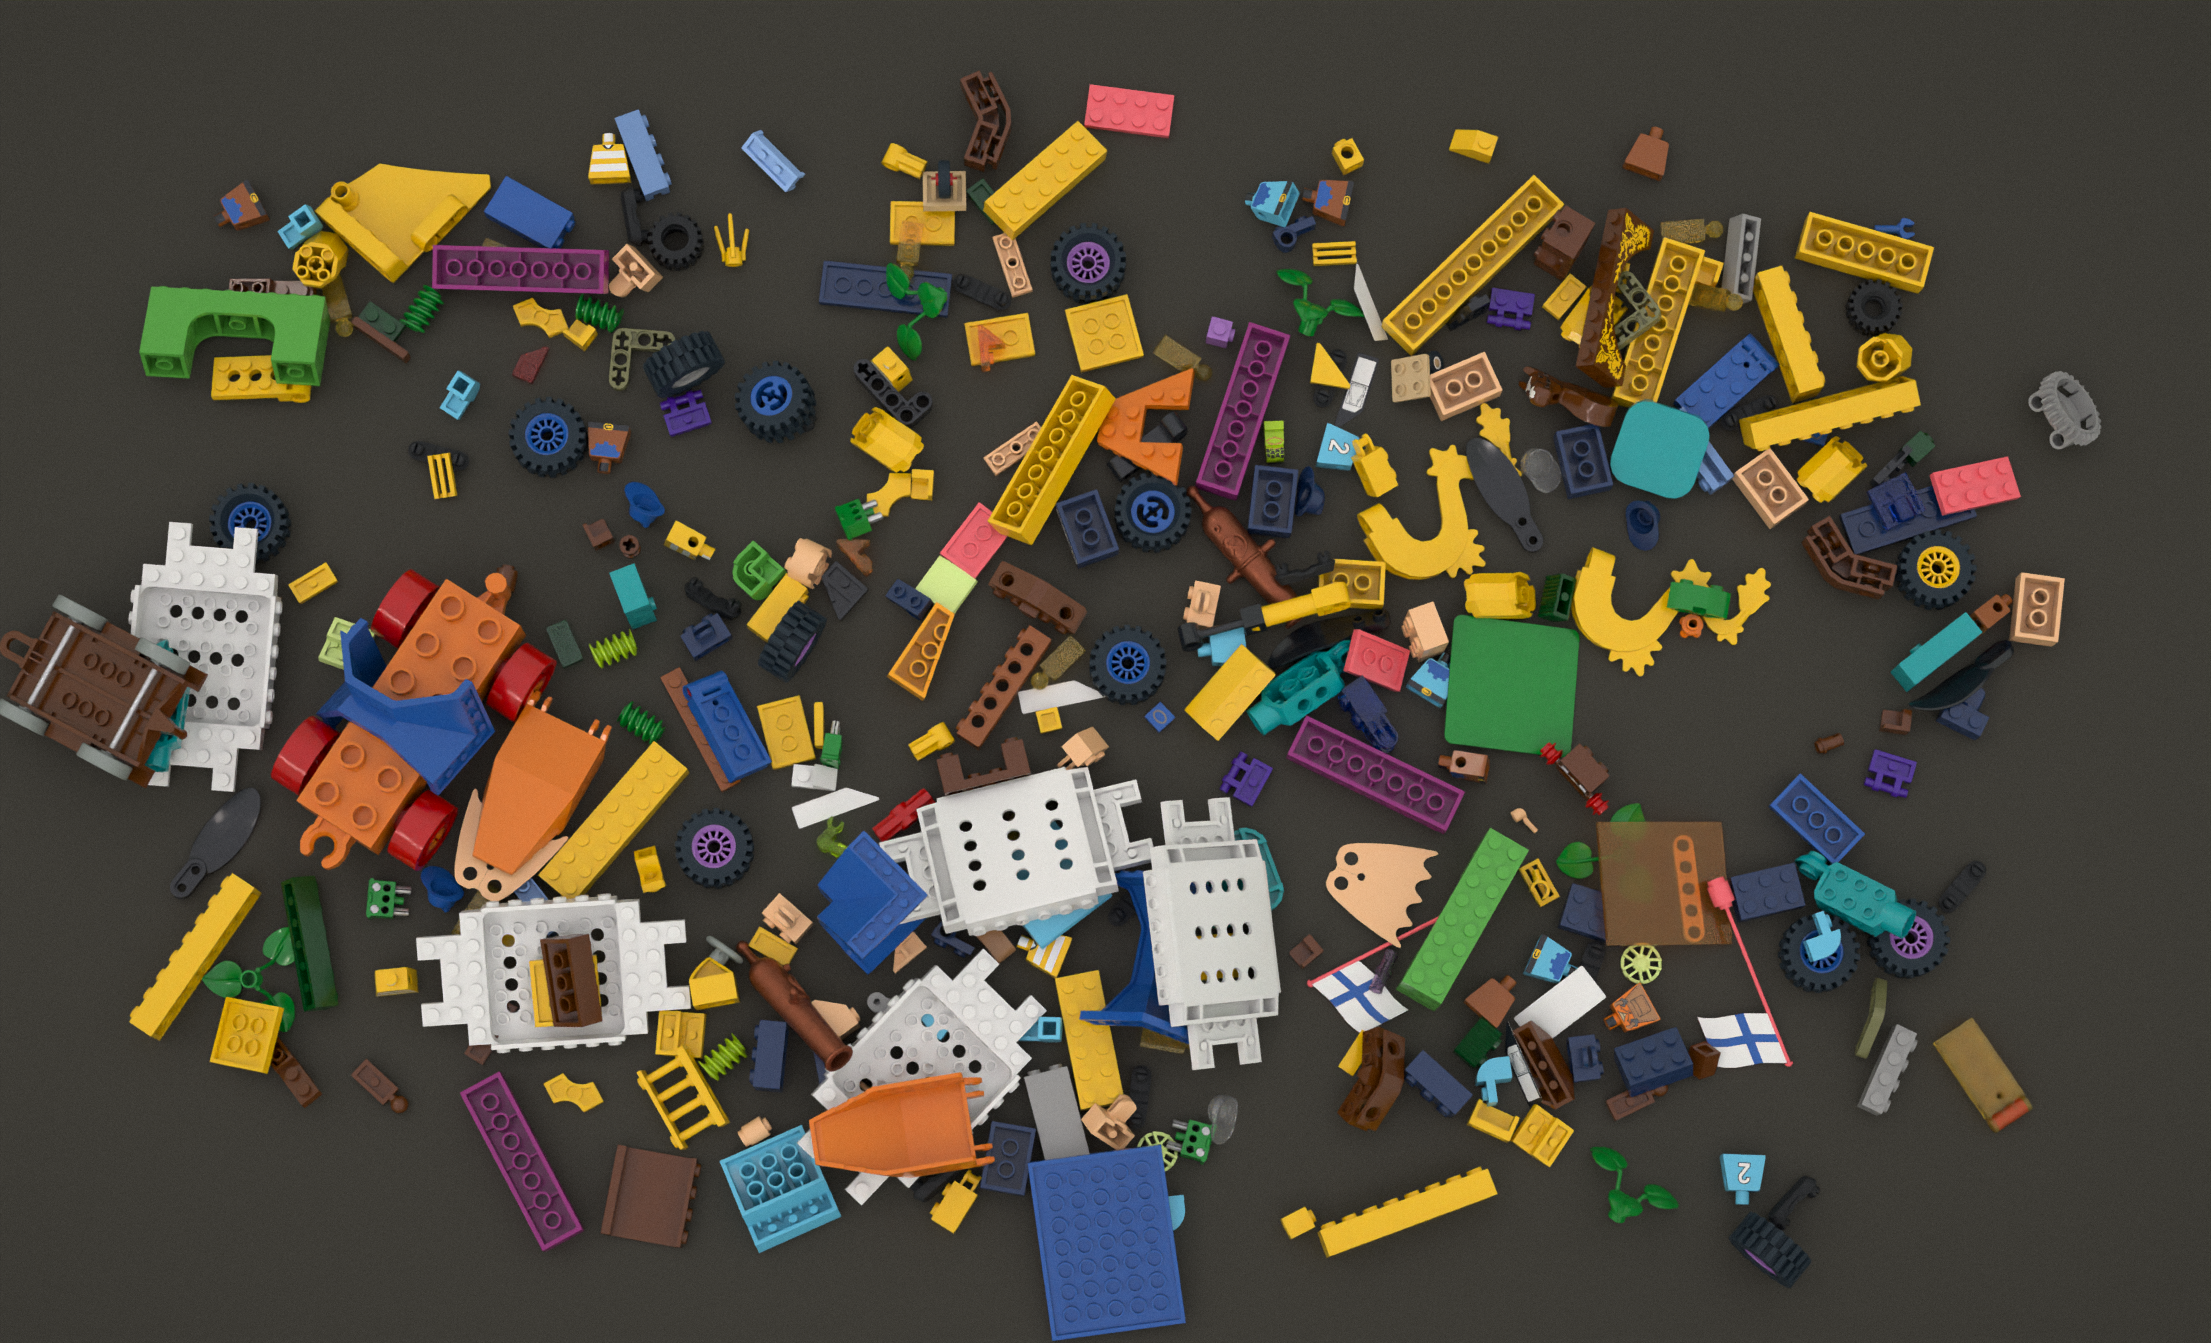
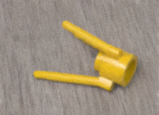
M729 213L730 247L726 248L727 252L725 251L717 226H714V231L722 254V262H725L727 267H738L743 265L742 261H746L745 253L749 229H745L740 251L739 247H735L732 214Z

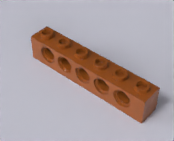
M1030 625L1027 630L1024 628L1021 630L1017 637L1019 642L1015 648L1011 646L1004 656L1007 658L1003 665L999 664L992 674L995 676L991 683L986 682L980 691L983 695L979 701H973L968 709L970 714L966 719L962 718L956 727L958 730L957 737L978 751L1052 643V639ZM1024 646H1029L1033 649L1031 655L1025 656L1021 653V649ZM1012 664H1017L1021 667V670L1013 674L1008 668ZM1000 682H1006L1009 688L1001 692L997 690L996 686ZM987 700H994L997 705L994 709L989 710L985 708L984 703ZM975 718H982L984 725L977 728L972 725V721Z

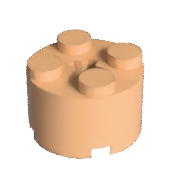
M800 538L795 545L796 551L793 557L787 559L784 568L788 570V577L814 589L813 584L818 585L822 580L821 576L828 569L829 564L826 563L827 556L831 558L832 551L809 539Z

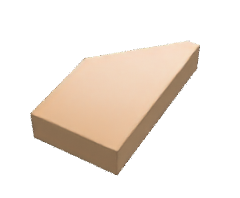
M914 931L895 949L893 967L895 974L927 948Z

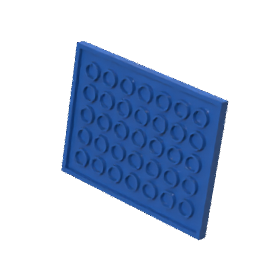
M1161 1144L1028 1162L1052 1341L1186 1323Z

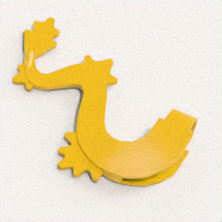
M1482 403L1480 405L1481 415L1476 418V422L1484 427L1479 432V435L1499 448L1514 466L1517 460L1516 458H1511L1510 420L1508 418H1500V408L1491 409L1488 404ZM1455 445L1449 446L1447 451L1431 448L1429 455L1433 465L1426 473L1429 476L1437 477L1436 485L1441 514V529L1437 537L1424 542L1412 538L1405 531L1398 518L1392 520L1387 510L1380 503L1357 514L1359 524L1367 536L1363 542L1377 562H1386L1385 570L1405 579H1428L1441 574L1445 570L1450 578H1455L1459 568L1470 575L1473 572L1472 566L1484 567L1486 564L1479 556V553L1484 551V546L1473 543L1474 538L1478 535V531L1475 529L1468 530L1467 516L1459 489V481L1461 479L1474 480L1467 458L1457 454ZM1515 467V469L1517 470L1519 476L1521 477V476H1522L1521 471H1519V470Z
M1592 547L1585 566L1582 567L1581 571L1577 570L1575 577L1577 580L1571 605L1572 616L1578 629L1589 641L1603 649L1610 650L1608 657L1610 662L1622 659V670L1624 672L1633 668L1636 674L1641 677L1644 674L1645 664L1649 666L1654 665L1650 652L1662 649V645L1657 639L1664 633L1678 613L1667 608L1670 587L1645 616L1634 621L1622 619L1615 613L1611 604V593L1616 578L1611 576L1615 556ZM1690 559L1687 562L1683 571L1671 572L1675 582L1680 583V579L1693 581V585L1709 587L1706 583L1712 575L1711 572H1701L1694 559ZM1759 568L1753 575L1746 574V585L1737 586L1740 612L1734 618L1723 620L1701 616L1707 627L1712 632L1718 634L1717 641L1721 642L1723 639H1726L1731 645H1736L1737 633H1741L1744 630L1742 627L1743 623L1769 600V596L1765 595L1764 591L1771 586V583L1765 579L1766 572L1764 568Z

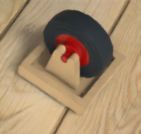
M940 160L938 162V171L923 172V211H966V171H950V162L948 160Z

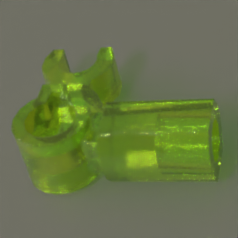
M831 816L827 821V830L824 829L817 838V847L821 852L831 851V855L839 858L848 847L839 841L837 843L834 842L837 838L836 833L841 832L844 828V822L841 821L838 827H833L831 824L834 817Z

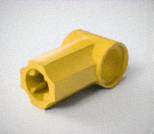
M894 143L890 144L881 162L883 166L890 170H900L918 179L923 176L927 166V161L907 153L905 148Z
M942 722L928 730L927 734L911 742L908 746L916 760L920 761L937 750L941 751L955 742V739L946 724Z

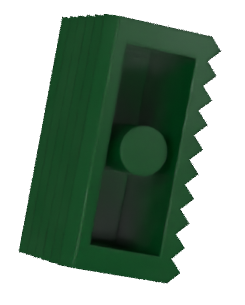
M1563 573L1547 575L1543 585L1544 592L1541 597L1542 601H1540L1538 617L1551 622L1568 621L1577 579Z
M1481 1017L1453 1050V1053L1470 1068L1473 1069L1476 1065L1480 1068L1488 1059L1485 1054L1490 1049L1494 1051L1502 1042L1499 1039L1502 1033Z

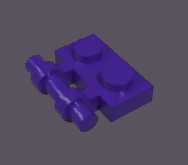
M1492 288L1489 310L1496 311L1497 315H1488L1487 323L1495 324V327L1501 328L1502 326L1514 327V330H1530L1531 321L1523 320V316L1531 317L1535 294ZM1504 313L1515 314L1516 318H1506Z
M701 389L694 392L690 390L685 395L675 398L673 396L668 397L666 401L660 402L662 411L670 408L672 412L664 415L670 437L712 424L705 402L696 405L695 400L703 398ZM688 402L690 404V407L681 410L677 409L679 405Z
M1875 749L1872 753L1868 771L1876 775L1874 779L1866 777L1864 785L1871 787V790L1877 792L1881 790L1890 793V796L1896 798L1898 796L1906 798L1908 790L1901 788L1902 782L1908 784L1912 782L1917 762ZM1883 776L1895 779L1894 784L1882 782Z
M1240 751L1237 758L1233 759L1229 773L1224 775L1223 783L1219 790L1227 794L1230 787L1235 788L1236 791L1233 798L1252 807L1273 768L1255 758L1250 765L1244 763L1248 755ZM1243 770L1246 773L1241 782L1235 780L1239 771Z

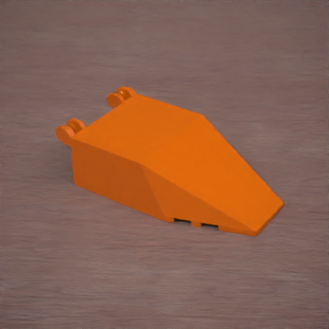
M539 691L534 692L529 698L525 708L495 757L484 790L472 854L473 857L510 875L516 873L533 858L535 853L541 848L543 849L551 839L564 830L604 760L605 745L612 729L611 726L607 725L599 739L593 736L600 724V721L597 719L593 722L587 733L546 713L553 700L551 697L545 699L541 710L535 708L541 695Z
M958 1072L874 1086L867 1089L858 1096L852 1097L837 1107H833L809 1120L815 1164L882 1176L914 1178L980 1167L995 1162V1158L991 1156L976 1159L975 1151H988L993 1146L992 1143L974 1146L967 1099L983 1097L984 1091L978 1090L966 1093L965 1086L981 1084L982 1078H963L962 1073Z

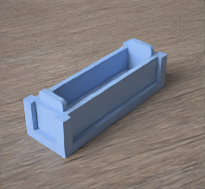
M762 130L753 132L741 148L785 192L794 190L796 182L803 178L805 173L803 171L800 172L763 135L764 132Z

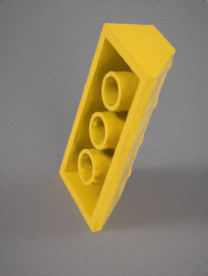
M1241 644L1184 710L1203 729L1219 741L1276 674Z

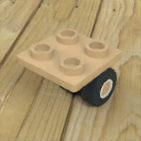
M1428 351L1425 354L1418 353L1391 361L1393 402L1398 403L1431 396L1430 375L1444 369L1443 358L1439 352Z

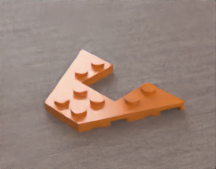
M1188 369L1116 398L1099 427L1098 445L1107 450H1112L1114 454L1120 457L1123 456L1131 460L1133 464L1145 470H1150L1154 475H1159L1171 481L1173 485H1177L1183 451L1182 443L1142 442L1147 409L1189 410L1195 375L1194 369Z

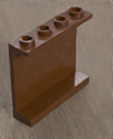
M618 1145L601 1234L682 1248V1244L687 1243L689 1231L685 1230L687 1221L691 1222L693 1209L689 1208L691 1199L695 1200L697 1186H694L695 1177L699 1178L701 1172V1164H698V1159Z

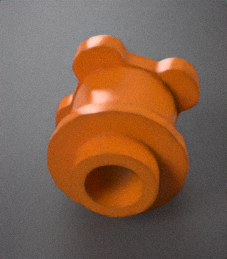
M1688 614L1679 620L1681 625L1680 636L1682 638H1687L1688 636L1698 638L1701 635L1703 621L1700 616ZM1689 623H1693L1695 628L1690 627Z

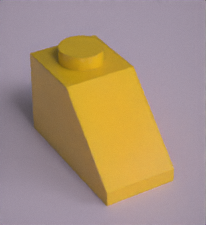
M1455 130L1449 151L1489 164L1498 137L1479 130Z

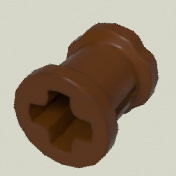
M627 535L621 539L619 546L625 557L633 559L640 554L641 547L636 537ZM630 543H633L635 548H631L630 551H627L626 546H629Z

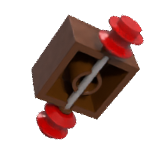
M1550 742L1547 743L1540 750L1542 753L1540 758L1546 757L1548 759L1546 765L1555 763L1557 765L1555 768L1584 799L1588 800L1586 808L1592 807L1594 810L1592 815L1597 813L1600 816L1608 808L1606 803L1609 800L1603 801L1601 799L1602 793L1593 795V792L1609 777L1607 767L1602 762H1596L1592 757L1594 755L1593 752L1586 745L1578 744L1561 759L1563 750L1557 751L1555 749L1556 742L1553 745Z

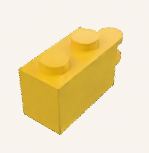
M1366 433L1362 435L1361 439H1354L1352 444L1356 455L1352 456L1351 459L1367 495L1379 497L1398 486L1396 473L1390 467L1387 460V452L1382 447L1374 446L1371 438Z
M970 1169L960 1184L956 1181L953 1184H947L942 1192V1195L945 1196L941 1203L936 1202L930 1212L933 1215L932 1221L955 1234L978 1196L974 1193V1190L982 1177L975 1176L971 1173ZM966 1181L973 1184L970 1190L963 1186Z

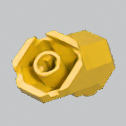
M319 231L306 240L303 246L300 247V250L295 252L292 269L304 286L323 288L336 279L341 269L346 267L349 249L337 233Z
M1592 286L1587 289L1584 296L1560 327L1563 330L1561 333L1562 337L1568 341L1573 340L1579 344V347ZM1616 296L1614 298L1613 313L1614 327L1628 310L1626 306L1621 307L1623 302Z
M1882 333L1877 337L1871 338L1858 349L1857 368L1867 380L1886 383L1893 378H1897L1910 368L1912 347L1902 335Z
M874 407L871 409L873 411L872 414L865 413L852 430L855 438H851L850 442L889 470L896 473L900 470L905 472L910 468L914 457L923 450L922 437L882 409Z
M1837 436L1832 438L1797 472L1799 475L1797 478L1798 483L1813 492L1812 496L1820 503L1824 500L1827 502L1832 501L1867 467L1866 462L1861 463L1864 459L1863 456L1847 441L1843 443L1838 442L1841 438Z
M1522 572L1473 574L1464 581L1467 594L1465 607L1467 612L1472 613L1475 618H1529L1532 616L1530 611H1534L1536 608L1535 589L1533 585H1528L1527 581L1530 578Z

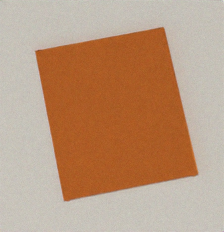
M1596 822L1606 946L1732 944L1731 923L1725 909L1720 910L1719 907H1714L1707 890L1709 887L1708 881L1724 876L1725 881L1727 880L1722 822Z

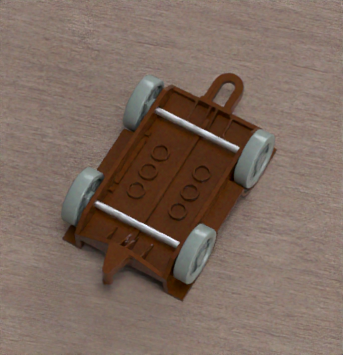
M59 594L52 606L69 615L68 618L53 612L39 639H32L19 631H10L0 641L1 654L16 662L22 668L6 696L20 705L16 706L7 700L0 699V715L41 736L46 735L76 751L78 757L125 781L129 779L146 788L155 773V770L145 765L161 734L174 735L181 740L187 737V731L180 729L170 718L187 687L199 692L208 674L191 666L190 662L143 637L138 638L109 623L108 619ZM13 640H19L30 646L24 658L9 649V645Z

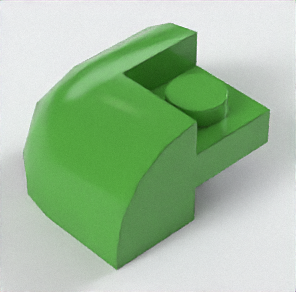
M752 541L733 562L734 581L754 600H762L768 597L773 591L772 587L787 573L755 541Z

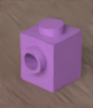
M1212 317L1206 343L1227 348L1228 341L1232 342L1235 334V329H1232L1233 322Z

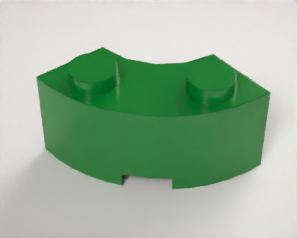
M1680 579V583L1671 582L1667 608L1677 612L1691 613L1708 618L1727 619L1731 593L1723 591L1721 586L1710 585L1709 588L1693 585L1691 580Z

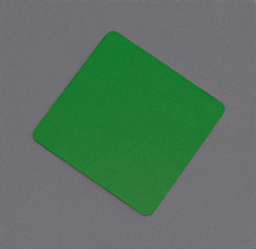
M1468 615L1457 616L1453 621L1444 731L1445 740L1448 743L1537 755H1542L1540 750L1547 743L1550 742L1553 745L1556 742L1555 749L1557 751L1563 750L1560 758H1564L1571 752L1579 651L1578 632L1573 629L1491 618H1475Z

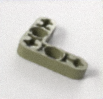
M1628 271L1621 272L1617 286L1636 312L1614 327L1615 336L1619 337L1620 340L1617 343L1619 350L1653 327L1661 319V311L1658 305L1637 278ZM1626 278V280L1630 281L1633 287L1631 291L1626 284H1623V279ZM1637 293L1645 295L1644 300L1640 303L1633 301V297ZM1648 306L1654 312L1655 317L1648 316L1644 307ZM1631 322H1638L1639 329L1631 332L1628 330V325ZM1622 329L1625 330L1628 337H1625V335L1621 331Z
M629 328L616 330L613 335L609 371L611 387L615 391H623L628 387L632 350L660 351L663 343L656 342L657 347H653L655 343L654 336H657V341H664L665 337H668L669 341L672 342L675 340L674 335L667 331ZM622 334L629 338V340L624 341V348L628 349V351L621 349V342L617 339L621 338ZM643 335L651 338L650 343L646 346H642L638 342L639 338ZM620 354L627 357V362L623 365L615 363V358ZM617 370H626V372L621 371L622 380L625 381L617 386L616 382L613 381L618 378Z
M1876 977L1873 982L1870 994L1869 1016L1857 1042L1855 1056L1867 1058L1879 1031L1886 1010L1887 980Z

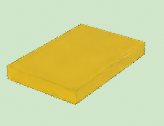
M891 201L890 245L954 246L955 211H923V202Z
M1028 313L964 323L971 366L1035 356Z
M800 695L757 706L773 770L816 759Z

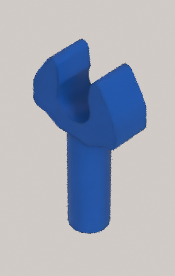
M1902 218L1898 225H1874V230L1886 234H1897L1900 238L1907 240L1915 235L1913 232L1907 233L1903 230V227H1912L1914 225V222L1907 218Z

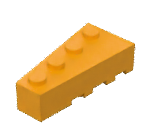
M936 602L886 677L923 701L955 614Z

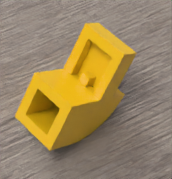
M651 846L634 851L643 893H653L664 888L665 880L656 847Z

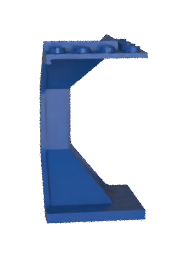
M360 618L356 624L351 626L347 634L340 630L345 682L319 709L316 715L321 717L324 723L337 730L336 726L340 721L345 718L381 739L426 780L431 792L439 795L495 732L473 682L465 679L451 694L399 701L392 700L372 688L387 666L367 627L368 622Z
M865 831L845 849L818 884L820 893L831 903L817 916L820 925L867 975L884 961L926 919L923 918L900 924L928 895Z
M1120 870V873H1115L1117 885L1129 891L1141 924V934L1131 981L1101 1011H1081L1079 1019L1093 1025L1144 1027L1189 1044L1187 1026L1171 1027L1169 1006H1160L1158 1002L1143 877L1144 871ZM1191 882L1190 891L1192 894H1195L1196 885ZM1206 884L1208 893H1211L1212 887Z

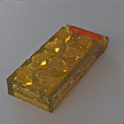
M1973 1018L1968 1019L1933 1042L1994 1133L1999 1132L2033 1109L2029 1100L2024 1096L2025 1093Z

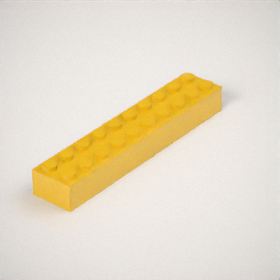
M1533 175L1383 320L1381 327L1410 356H1413L1552 221L1558 209L1562 211L1564 203Z

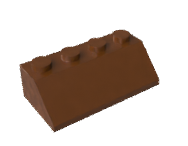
M570 934L540 939L553 1026L585 1027L602 1022V1010L589 934Z

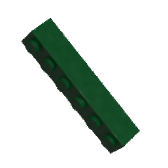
M315 876L292 877L281 882L303 1010L304 1012L327 1010L338 1006V994L335 989L334 972L331 967L330 950L327 944L322 906L320 905L318 884L316 883Z

